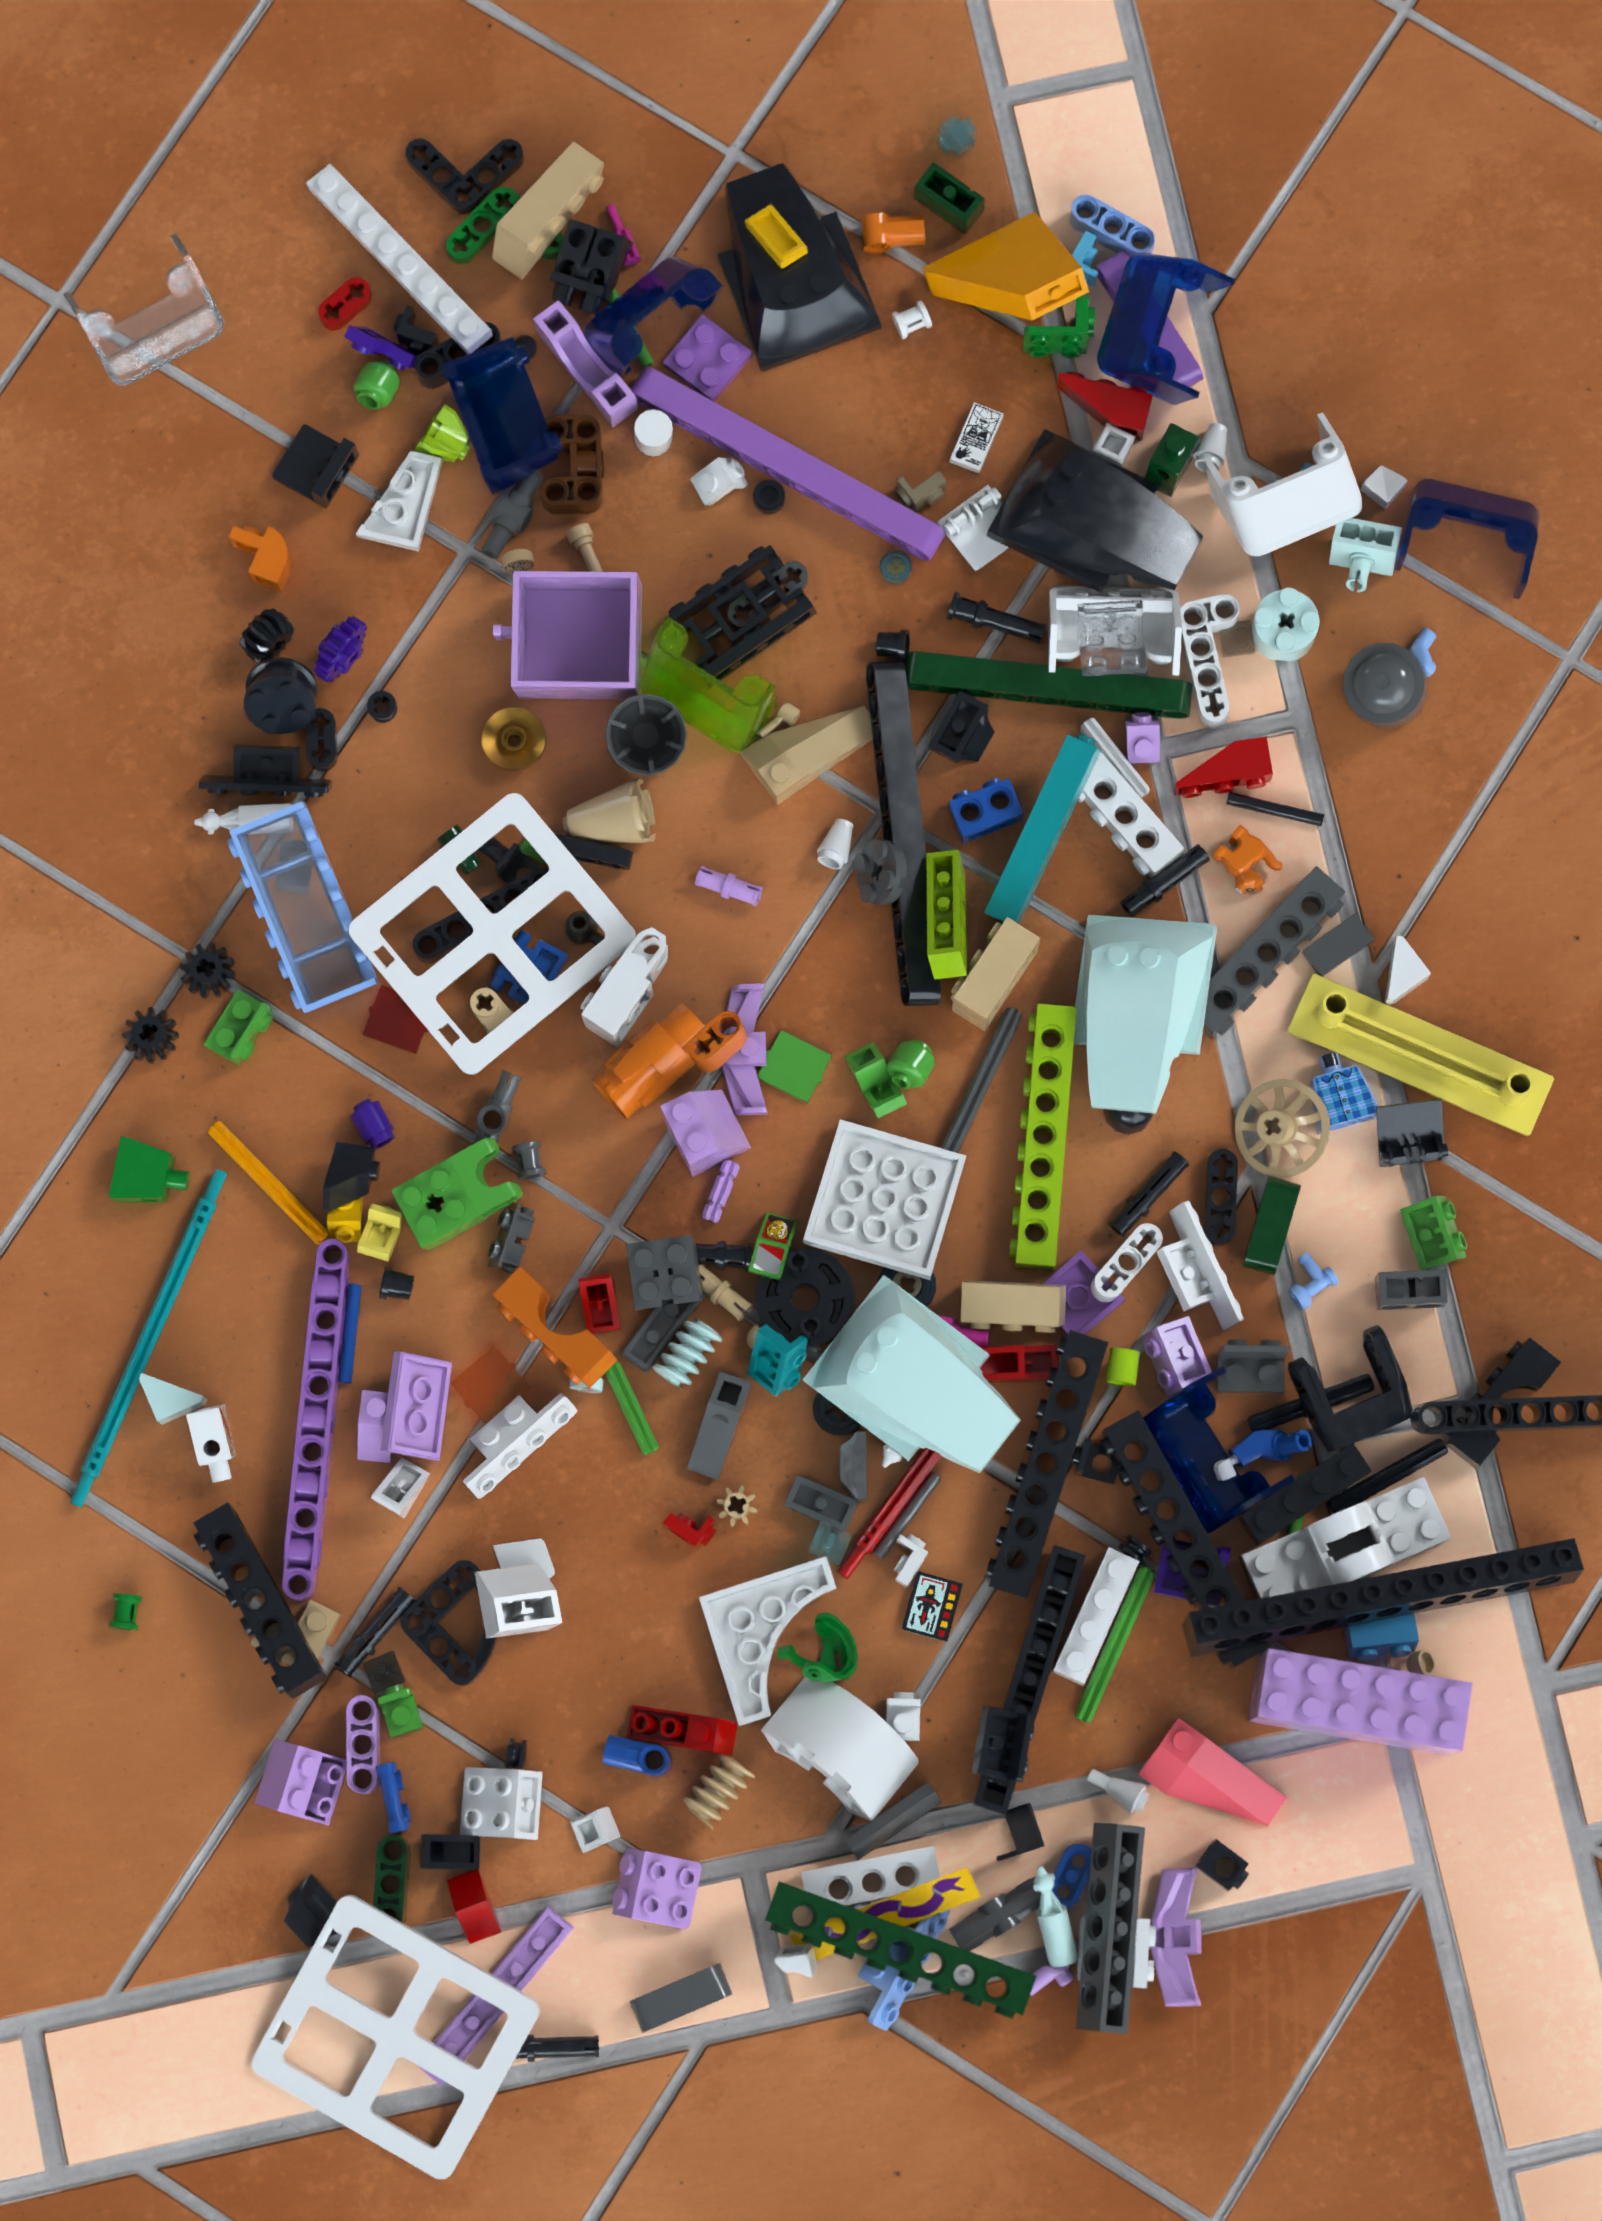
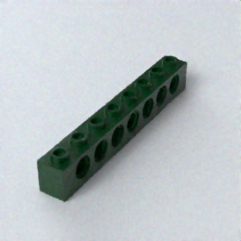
M780 1881L777 1884L765 1921L771 1922L770 1930L786 1936L789 1935L790 1930L803 1934L801 1941L819 1948L822 1942L835 1946L833 1952L851 1960L854 1954H858L867 1958L865 1965L884 1972L888 1965L899 1970L898 1977L914 1983H917L919 1977L932 1982L930 1989L946 1995L950 1994L951 1989L964 1993L963 2001L979 2007L982 2006L983 2001L996 2005L995 2013L1014 2019L1015 2013L1024 2014L1037 1977ZM801 1905L809 1907L813 1913L811 1922L805 1926L797 1925L793 1920L794 1910ZM833 1917L840 1918L845 1925L843 1934L836 1938L828 1936L825 1931L826 1922ZM864 1929H870L876 1934L877 1941L871 1949H862L857 1943V1936ZM896 1941L905 1942L909 1949L908 1956L902 1961L893 1960L889 1954L890 1946ZM928 1953L937 1954L941 1960L940 1968L934 1973H927L922 1968V1959ZM960 1965H968L973 1972L972 1980L966 1985H960L954 1979V1971ZM992 1977H1000L1005 1983V1990L1000 1996H990L986 1990V1984Z

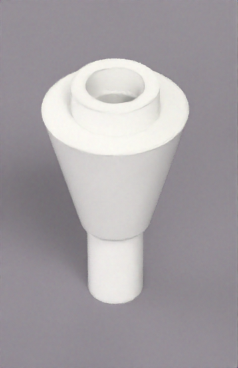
M1092 1769L1087 1781L1106 1790V1793L1131 1815L1135 1810L1141 1812L1149 1798V1793L1145 1792L1146 1784L1115 1777L1110 1778L1095 1769Z

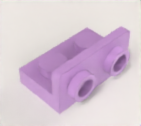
M1189 1316L1158 1326L1142 1336L1145 1351L1151 1358L1157 1373V1381L1163 1388L1166 1396L1173 1395L1180 1390L1214 1378Z

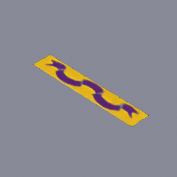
M965 1867L856 1910L905 1927L978 1899L981 1895L968 1867ZM837 1917L828 1920L825 1924L827 1935L833 1938L841 1936L845 1930L844 1922ZM864 1929L858 1934L857 1943L861 1944L874 1939L876 1934L870 1929ZM797 1932L790 1935L794 1946L808 1944L801 1941L803 1934ZM822 1942L820 1948L813 1946L816 1961L835 1954L833 1953L835 1946Z

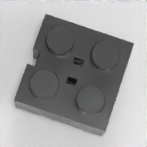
M695 1235L626 1244L635 1310L665 1306V1301L673 1300V1305L704 1301Z

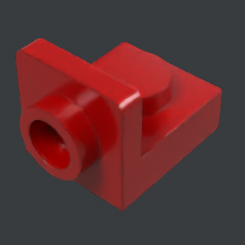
M670 1512L663 1522L665 1528L695 1549L700 1544L706 1546L717 1531L713 1528L715 1519L711 1516L706 1519L699 1531L693 1529L696 1523L681 1512L678 1516Z

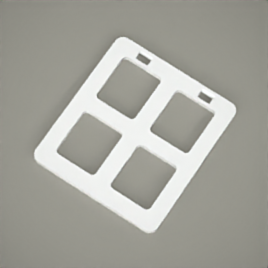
M517 793L506 795L356 917L349 925L351 939L461 1071L469 1075L479 1073L625 952L636 937L633 927L526 799ZM507 825H514L545 861L549 871L500 912L493 914L459 876L456 868ZM436 886L440 888L471 925L473 933L424 974L416 976L381 936L380 930L427 890ZM567 891L575 897L601 928L605 938L555 980L548 981L515 943L512 935L560 894ZM382 946L394 958V961L388 967L374 953V951H377ZM492 953L496 955L527 992L529 1000L478 1043H471L437 1003L436 997L483 957ZM447 1024L460 1037L453 1045L439 1031V1029H442Z
M346 1895L335 1905L257 2048L251 2065L253 2071L267 2081L432 2177L446 2179L454 2172L539 2017L540 2007L535 1999L362 1899L354 1895ZM354 1927L361 1928L413 1958L419 1964V1969L393 2016L389 2017L332 1985L327 1980L331 1967ZM333 1929L342 1935L334 1951L323 1947ZM442 1978L451 1980L507 2014V2021L481 2067L472 2066L420 2036L415 2031V2025ZM311 2006L321 2009L373 2039L376 2043L375 2050L350 2095L341 2094L286 2062L284 2059V2054ZM282 2021L292 2027L284 2043L274 2038ZM399 2057L411 2061L461 2090L464 2094V2099L438 2146L433 2147L377 2115L372 2110L374 2100Z

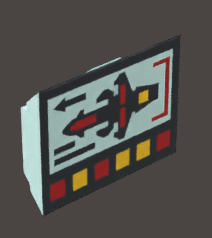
M917 1571L902 1630L947 1642L963 1584Z

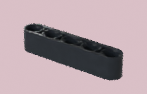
M535 869L479 900L486 908L493 910L496 914L507 906L505 901L509 894H522L536 880L544 876L549 869ZM457 911L417 933L413 939L414 952L419 960L425 963L436 962L473 933V928L461 913ZM456 923L466 927L465 934L458 939L448 935L449 928ZM426 939H433L437 942V948L433 953L424 954L419 950L421 942Z

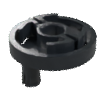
M808 1248L789 1251L781 1281L771 1280L772 1283L767 1298L766 1295L771 1278L760 1276L755 1294L759 1319L763 1326L767 1324L774 1331L783 1335L789 1343L804 1335L808 1338L806 1349L826 1345L834 1340L852 1317L855 1304L852 1280L843 1265L825 1252ZM830 1269L838 1277L840 1283L838 1282L836 1277L830 1272ZM804 1287L813 1289L818 1296L816 1307L807 1312L798 1310L792 1303L794 1293ZM834 1304H835V1305H836L835 1311H834V1314H833V1317H832L831 1321L829 1322V1320H830V1318H831V1316H832L833 1309H834ZM779 1314L781 1315L782 1319L785 1321V1323H786L790 1328H788V1327L784 1324V1322H783V1321L781 1320V1318L779 1317Z

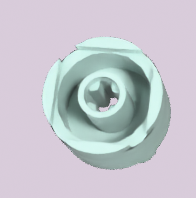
M1285 588L1268 594L1259 603L1252 622L1254 645L1262 655L1271 660L1289 662L1303 657L1312 647L1319 628L1320 619L1317 608L1310 598L1294 588ZM1280 622L1284 624L1289 623L1291 625L1290 629L1287 626L1279 627Z

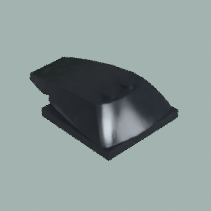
M783 163L726 183L728 216L732 227L733 241L732 249L718 254V260L762 372L881 329V322L836 211L821 217ZM770 204L773 205L804 242L808 250L807 254L783 269L777 265L745 224L746 219Z
M1046 429L1042 432L986 535L1102 593L1111 575L1117 576L1121 573L1131 575L1134 580L1175 590L1203 539V535L1193 525L1155 495L1159 485L1126 468L1119 467L1098 457L1067 438Z

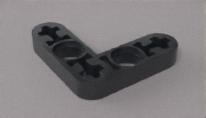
M414 139L407 145L405 151L410 167L455 211L462 214L475 210L493 190L500 187L522 166L524 161L522 146L513 139H505L499 142L465 175L425 139ZM426 150L427 160L431 163L429 168L422 158L419 157L415 160L414 151L423 152ZM507 150L511 153L515 150V159L507 158L504 160L503 152ZM501 163L503 169L502 172L500 171L497 164L499 165ZM439 169H446L451 173V177L445 183H437L433 179L434 173ZM485 169L492 170L496 174L495 179L487 184L478 180V174ZM471 181H473L476 187L473 190L470 183ZM460 192L463 195L469 193L470 201L462 200L458 202V194Z

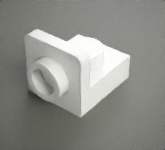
M910 1533L907 1537L900 1534L896 1540L898 1544L912 1552L910 1557L903 1554L894 1569L898 1573L895 1581L905 1588L908 1587L928 1555V1551L923 1549L926 1543Z
M894 1692V1698H887L886 1722L904 1741H919L921 1699H914V1693Z

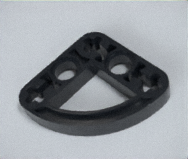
M461 1560L453 1564L401 1617V1627L404 1632L452 1682L461 1686L469 1685L481 1674L492 1656L497 1637L486 1639L484 1628L480 1646L472 1659L439 1624L474 1588L478 1591L475 1572L481 1570L468 1560ZM462 1567L464 1570L472 1568L473 1571L470 1576L473 1580L469 1584L465 1581L461 1582L456 1588L462 1592L456 1597L453 1589L444 1584V1582L449 1578L451 1583H454L459 1578L457 1573L459 1568ZM440 1589L446 1590L450 1595V1602L444 1608L434 1607L431 1601L432 1594ZM425 1601L427 1607L436 1613L437 1616L432 1620L428 1614L422 1620L424 1625L422 1630L417 1628L410 1630V1615L420 1616L425 1611L420 1605ZM436 1637L446 1638L449 1644L448 1651L442 1656H436L430 1650V1643ZM455 1649L460 1654L454 1658L463 1665L467 1662L471 1665L468 1668L470 1673L468 1678L460 1676L457 1679L454 1676L457 1669L450 1662L446 1668L442 1665V1662L453 1655Z

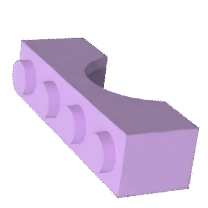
M559 300L533 318L536 333L612 428L638 410L636 396L617 372L615 373L610 370L599 358L584 337L577 322Z

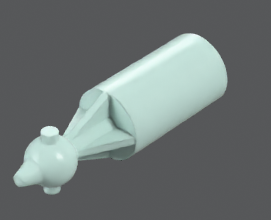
M1038 1866L1033 1889L1041 1892L1040 1906L1036 1915L1048 1962L1052 1967L1067 1966L1076 1962L1079 1958L1067 1909L1052 1892L1055 1879L1054 1874H1049L1043 1866Z

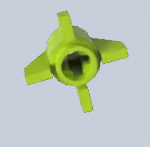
M444 404L440 412L436 411L430 425L413 451L441 457L442 461H451L453 463L457 458L463 460L472 444L468 442L470 435L456 411Z

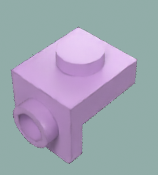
M1137 712L1132 714V717H1125L1126 751L1129 763L1160 762V728L1157 716H1152L1148 712Z

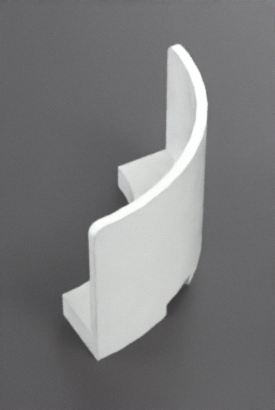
M805 1677L761 1729L775 1752L791 1759L807 1771L813 1766L826 1777L823 1784L835 1794L849 1813L870 1821L878 1815L919 1763V1759L912 1749L884 1719L857 1697L832 1681H812Z

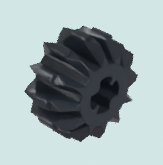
M274 608L263 610L259 616L256 615L254 620L248 623V627L242 632V638L240 639L239 644L246 652V655L258 663L266 659L278 657L280 652L286 649L285 646L291 641L294 627L287 620L288 618Z
M209 943L207 950L204 951L201 944H197L196 951L198 954L194 956L191 952H186L185 956L190 963L180 964V969L187 972L181 977V980L184 984H190L188 990L192 994L200 990L201 997L206 999L209 996L210 990H212L215 997H219L221 992L218 988L221 985L227 990L231 988L230 983L225 979L236 977V972L229 969L235 964V961L232 957L226 958L228 951L224 947L216 952L215 944ZM206 965H210L213 968L211 969L213 974L208 977L201 973L205 972L203 968Z
M149 1007L146 1017L139 1010L135 1012V1016L138 1018L136 1023L129 1019L126 1020V1025L132 1031L123 1032L122 1037L126 1040H131L125 1048L128 1052L135 1051L134 1057L136 1060L140 1061L146 1055L148 1063L153 1064L155 1054H158L164 1061L167 1059L166 1054L163 1052L166 1048L170 1051L176 1050V1046L169 1040L179 1039V1033L172 1030L177 1024L174 1019L166 1020L168 1015L166 1011L161 1010L156 1015L153 1007ZM152 1029L156 1039L150 1042L147 1039L148 1035L146 1032Z

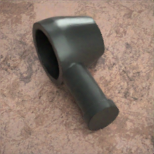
M586 911L572 913L565 922L566 935L574 943L586 944L591 942L596 946L605 938V936L598 932L596 922ZM577 920H584L586 924L583 928L577 929L574 927Z

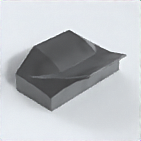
M855 1432L847 1442L840 1446V1485L850 1498L857 1501H867L866 1432Z

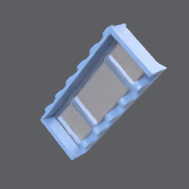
M303 801L230 830L232 838L228 839L227 843L233 857L239 856L244 866V869L239 870L246 888H253L257 899L252 900L254 909L259 919L265 917L269 927L268 930H265L266 938L272 949L277 947L282 958L277 961L283 978H290L294 990L290 991V995L296 1009L302 1008L304 1013H308L379 984L371 961L349 935V925L354 919L306 803Z

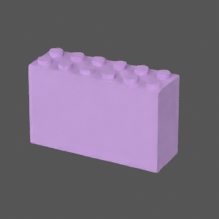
M1268 1648L1257 1657L1248 1722L1451 1755L1463 1751L1473 1683Z

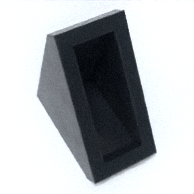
M421 1834V1869L479 1870L480 1836Z

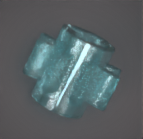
M953 116L939 127L938 132L941 136L938 137V145L946 155L953 151L957 156H961L975 145L976 140L973 136L976 135V127L968 117L961 121L957 116Z

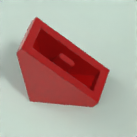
M612 1274L578 1278L587 1330L592 1334L620 1330V1319Z
M472 1870L447 1880L455 1913L469 1944L502 1932L480 1870Z

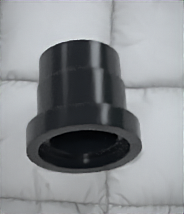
M901 629L900 632L888 633L879 632L876 641L877 656L898 658L899 661L906 662L907 653L910 651L909 630Z
M385 1266L379 1298L386 1300V1297L410 1300L414 1276L392 1271V1267Z

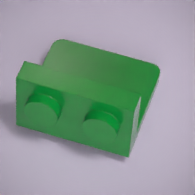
M1089 296L1076 298L1075 326L1024 327L1023 352L1030 353V356L1036 358L1047 357L1049 354H1062L1066 358H1077L1081 354H1087L1088 337H1094L1095 307H1089Z

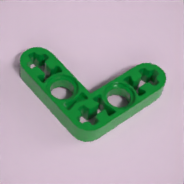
M503 186L493 190L449 236L446 248L448 256L453 262L457 264L468 263L495 236L497 223L509 211L504 205L498 208V199L506 200L509 198V204L512 208L521 198L514 190ZM480 218H486L491 222L490 229L483 233L473 228L475 221ZM466 231H469L472 237L466 243L467 251L464 253L460 250L455 253V244L463 245L468 240ZM559 232L555 239L556 247L549 246L542 254V257L546 259L558 257L563 240L561 232Z

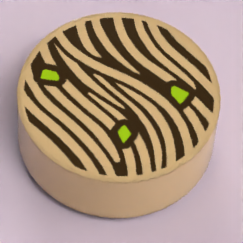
M527 549L511 550L501 558L503 571L508 574H513V571H529L535 565L533 553Z

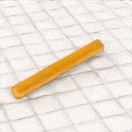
M221 1121L214 1123L208 1130V1134L316 1245H320L329 1237L328 1230Z

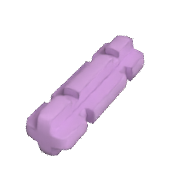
M726 1159L722 1162L719 1170L721 1174L720 1176L717 1175L708 1197L709 1204L705 1205L702 1212L703 1219L712 1223L719 1222L722 1214L721 1208L725 1207L734 1184L732 1180L737 1177L740 1169L739 1164Z

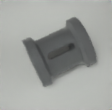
M530 1141L512 1146V1152L516 1153L519 1165V1180H528L546 1175V1169L542 1168L539 1148H541L540 1141Z

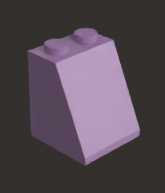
M722 1090L690 1091L660 1106L663 1119L692 1177L721 1164L725 1159L729 1160L751 1149Z

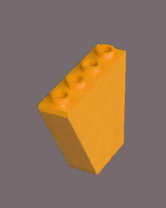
M1035 211L922 268L930 293L933 296L1028 320H1034L1089 292L1082 267Z

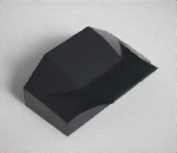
M959 691L931 740L928 749L956 763L962 760L978 762L995 733L988 719V705Z
M311 1874L287 1897L289 1907L284 1922L307 1947L314 1946L338 1902L317 1877ZM333 1929L325 1944L335 1947L342 1935Z

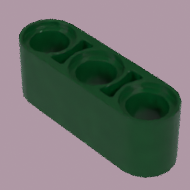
M1273 1176L1268 1177L1242 1266L1275 1275L1301 1185Z
M387 1835L380 1840L377 1847L373 1906L382 1912L386 1909L394 1910L398 1921L405 1924L410 1845L402 1836ZM393 1840L398 1841L402 1846V1854L396 1860L389 1859L385 1853L386 1845ZM391 1874L398 1877L400 1881V1887L394 1894H388L383 1888L384 1879Z

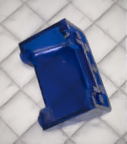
M676 257L667 258L591 319L586 325L584 337L604 364L613 372H617L621 379H623L631 372L632 369L629 364L639 356L643 347L642 338L634 327L670 298L680 310L686 306L693 305L699 307L704 312L716 302L723 286L709 270Z
M513 337L441 365L476 452L484 481L492 495L506 490L560 458L558 451L563 450L557 432L550 433L525 365L530 363L524 345L517 347Z

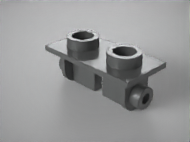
M516 1203L510 1204L501 1211L498 1219L500 1230L497 1239L491 1242L488 1249V1258H490L488 1267H501V1264H503L501 1270L509 1273H514L515 1268L520 1267L526 1246L515 1243L516 1237L528 1240L535 1220L532 1217L533 1210L521 1207L519 1212L521 1204Z

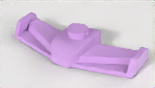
M760 983L733 986L726 1010L732 1011L739 1016L748 1035L743 1047L721 1066L735 1116L768 1115L755 1066H767L766 1032H754L764 991V984ZM736 1027L727 1028L724 1035L732 1034Z
M1195 1867L1162 1869L1150 1925L1156 1926L1155 1947L1149 1948L1152 1952L1165 2006L1169 2007L1202 2006L1188 1955L1202 1954L1201 1920L1187 1919L1195 1874H1197L1198 1869Z

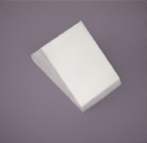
M1396 936L1393 941L1384 1004L1392 1006L1424 983L1431 975V972L1403 936Z
M401 1457L374 1491L371 1499L405 1519L429 1478L430 1473Z

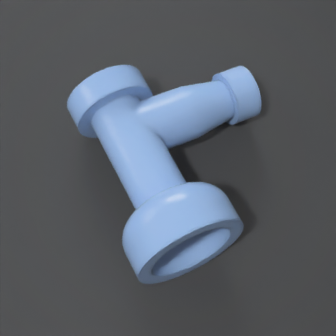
M1309 1252L1301 1255L1298 1261L1301 1265H1304L1313 1281L1304 1287L1296 1284L1288 1289L1290 1297L1301 1311L1310 1307L1311 1297L1329 1285L1334 1287L1339 1283L1333 1270L1330 1267L1321 1270L1318 1264L1312 1260Z

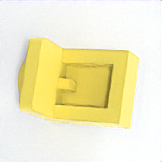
M371 1204L367 1223L357 1245V1253L389 1261L401 1232L402 1213L389 1206Z

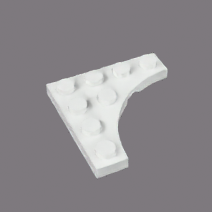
M827 1556L699 1597L739 1726L772 1716L767 1688L769 1665L774 1648L785 1627L801 1609L818 1597L837 1589Z

